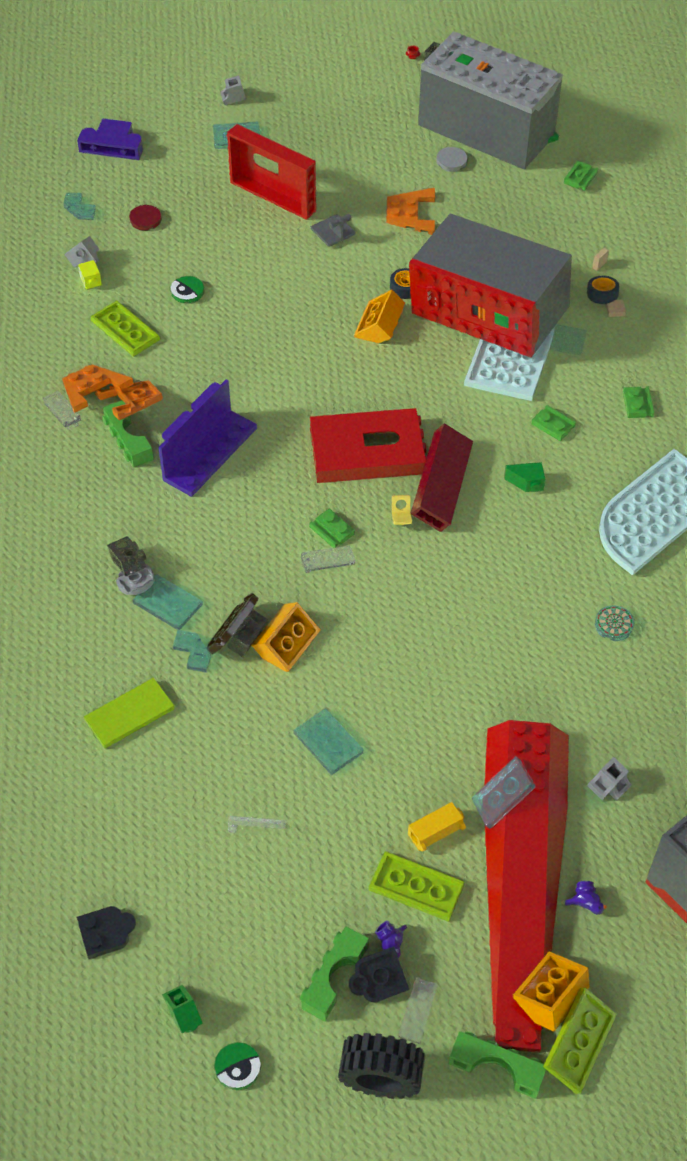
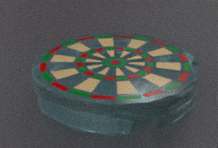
M616 605L606 606L597 613L595 627L602 637L610 638L612 641H620L630 636L634 627V619L631 613L623 607Z

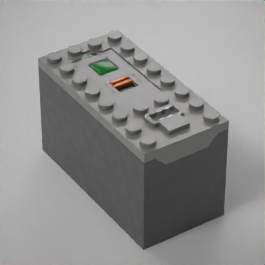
M453 31L421 64L418 125L525 170L547 145L548 139L555 132L563 74Z

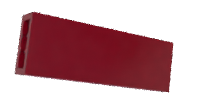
M445 423L434 431L410 513L439 532H442L452 523L474 442Z

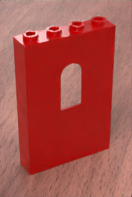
M239 124L228 130L230 183L308 220L316 212V161ZM254 154H259L278 163L279 175L259 166L254 160Z
M417 409L310 416V433L317 483L422 475L427 456H425L426 443L422 442L424 431L423 428L420 429L421 415H417ZM395 432L400 438L395 444L365 446L363 434Z

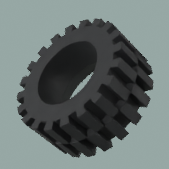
M364 1033L363 1036L354 1034L353 1037L348 1036L347 1040H344L338 1078L346 1087H352V1090L356 1092L363 1091V1094L366 1095L374 1094L375 1097L380 1098L381 1096H386L387 1099H394V1097L405 1099V1096L410 1098L420 1092L425 1052L420 1047L416 1048V1044L407 1043V1040L402 1038L399 1040L395 1039V1036L389 1035L385 1037L378 1033L376 1035Z

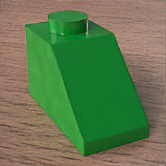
M542 462L505 466L504 479L525 492L544 491L546 478Z
M183 985L162 994L175 1024L182 1034L192 1032L199 1025L203 1024L193 998Z

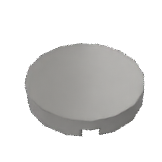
M456 147L441 149L436 157L437 165H440L441 169L449 172H456L460 168L466 167L468 160L467 154Z
M132 564L125 567L118 574V579L116 578L119 590L127 595H136L148 590L155 579L151 567L146 564H142L143 566Z

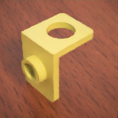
M410 495L392 496V519L394 525L412 524ZM404 500L406 501V507L399 509L396 507V502Z

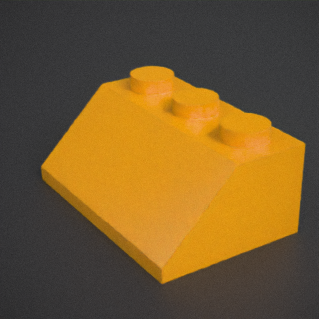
M393 290L370 300L354 337L375 343L390 340L398 324V319L403 313L405 302Z
M298 602L284 604L251 646L264 660L289 672L320 632V628Z
M549 951L513 994V997L534 1023L555 1032L567 1017L580 988L585 987L589 989L588 967Z

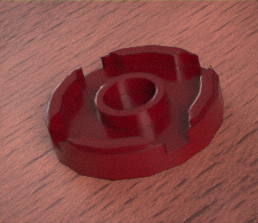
M139 205L129 214L132 226L143 231H147L152 227L153 229L156 228L162 220L160 210L153 205Z

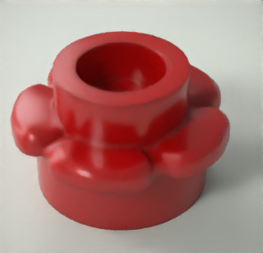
M415 45L409 46L406 55L410 59H416L420 56L419 47Z

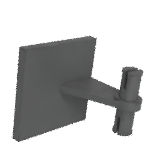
M349 213L342 217L336 214L310 226V229L328 247L355 235V231L346 223L352 220Z

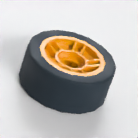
M409 268L398 269L390 277V290H393L401 299H411Z
M609 276L593 277L587 285V297L594 303H611L617 300L619 296V282Z

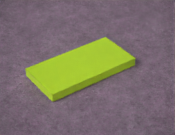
M117 300L90 316L91 321L133 357L160 340V336Z
M153 677L85 715L84 720L104 749L173 711L175 707Z
M385 851L368 890L449 922L465 882Z
M580 988L543 1067L575 1094H581L617 1014L587 988Z

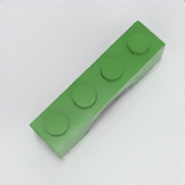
M121 400L103 407L104 415H102V419L105 425H109L112 437H116L119 449L124 450L126 461H130L132 466L136 467L154 460L152 447L145 436H134L125 431L132 424L131 416L118 420L113 415L112 408L125 404Z
M346 926L342 933L338 932L333 941L335 945L331 951H326L322 959L323 965L320 969L317 968L311 978L313 982L309 988H304L300 996L302 1010L324 1022L336 1004V993L332 990L329 983L332 974L342 966L356 965L358 960L363 958L369 947L368 937Z
M459 1031L450 1054V1065L471 1073L473 1069L481 1064H498L511 1075L514 1091L534 1099L537 1098L546 1072L541 1060L537 1058L529 1059L514 1049L506 1050L499 1047L494 1041H484L471 1032L463 1033Z

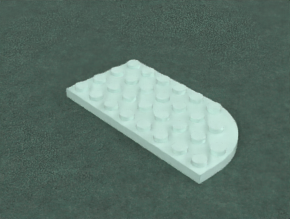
M554 328L532 358L480 339L466 375L464 386L532 401L553 341Z
M673 449L614 496L603 510L599 525L601 542L609 556L631 575L639 571L687 530V458Z

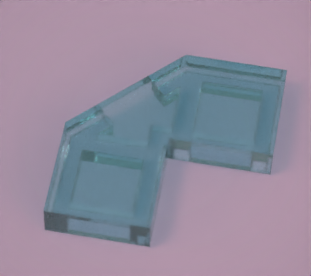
M66 193L64 199V208L77 219L94 220L95 205L81 204L82 193Z
M177 630L173 650L190 652L187 669L207 672L211 653L207 651V647H205L197 633Z

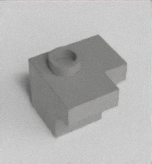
M239 75L225 79L226 87L220 91L224 106L246 99Z
M89 236L64 255L75 268L78 264L94 260L95 263L98 262L97 251L100 249Z
M613 757L587 786L602 800L610 794L617 801L632 784L627 779L629 771Z

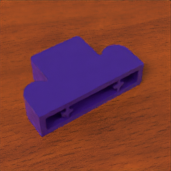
M104 118L101 120L97 131L93 128H84L77 139L80 153L139 160L143 152L141 136L133 133L132 123L128 121Z

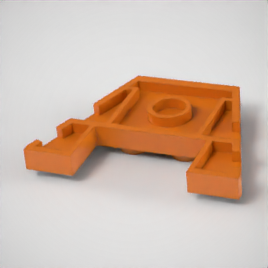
M435 188L387 196L386 223L403 228L407 226L413 227L415 231L421 232V230H424L432 235L435 232V220H418V202H435Z
M93 364L62 378L74 413L88 407V402L84 396L102 387L113 384L121 391L134 385L133 378Z
M149 380L133 382L134 385L121 391L114 385L109 386L110 389L101 390L100 388L95 391V395L100 400L119 396L124 401V405L112 408L113 415L118 420H122L163 400L162 393Z

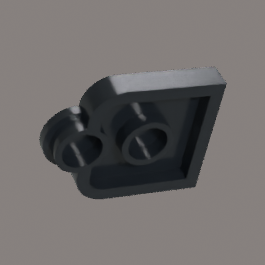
M109 906L77 917L88 960L124 948L129 941L128 934L136 927L135 917L127 912L122 913L115 906Z
M394 946L358 960L355 965V974L350 977L348 983L349 989L353 994L358 996L364 995L366 1000L373 1003L410 990Z

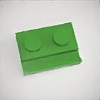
M577 161L564 178V184L577 189L580 187L582 191H585L597 175L598 168L594 169L589 164Z
M646 386V388H623L628 418L654 417L649 386Z
M546 405L545 409H542L532 419L531 424L561 441L575 427L576 422Z
M331 509L326 510L315 521L309 523V527L334 549L355 533V530Z

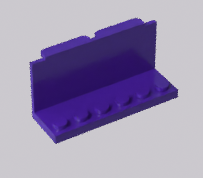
M227 379L221 385L216 382L212 383L191 404L193 411H184L162 433V438L165 441L158 448L163 481L191 497L257 429L256 423L231 410L229 380Z

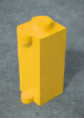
M453 802L409 824L408 835L417 849L423 852L427 850L426 847L457 830L466 829V825L463 822L464 815L459 807L456 808Z

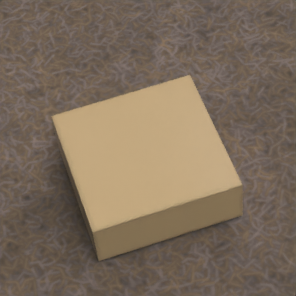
M603 248L594 256L592 269L598 271L607 263L608 249Z
M615 300L606 304L609 317L626 315L623 300Z

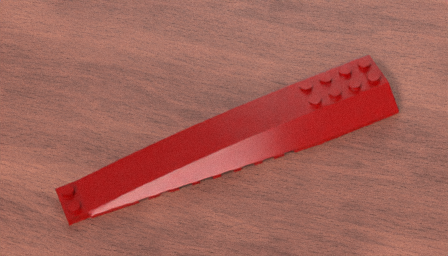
M508 720L488 728L486 742L483 804L493 1025L495 1026L494 1042L506 1050L514 1049L516 1051L540 1053L541 1030L543 1026L534 1023L514 999L513 994L549 951L552 952L568 809L569 735L551 723Z

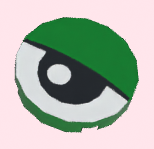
M182 276L172 283L171 294L180 303H194L203 297L204 285L200 279L194 276Z
M236 1042L228 1044L220 1050L216 1056L214 1068L216 1077L223 1086L232 1088V1090H242L255 1083L261 1069L259 1055L253 1047L246 1043Z

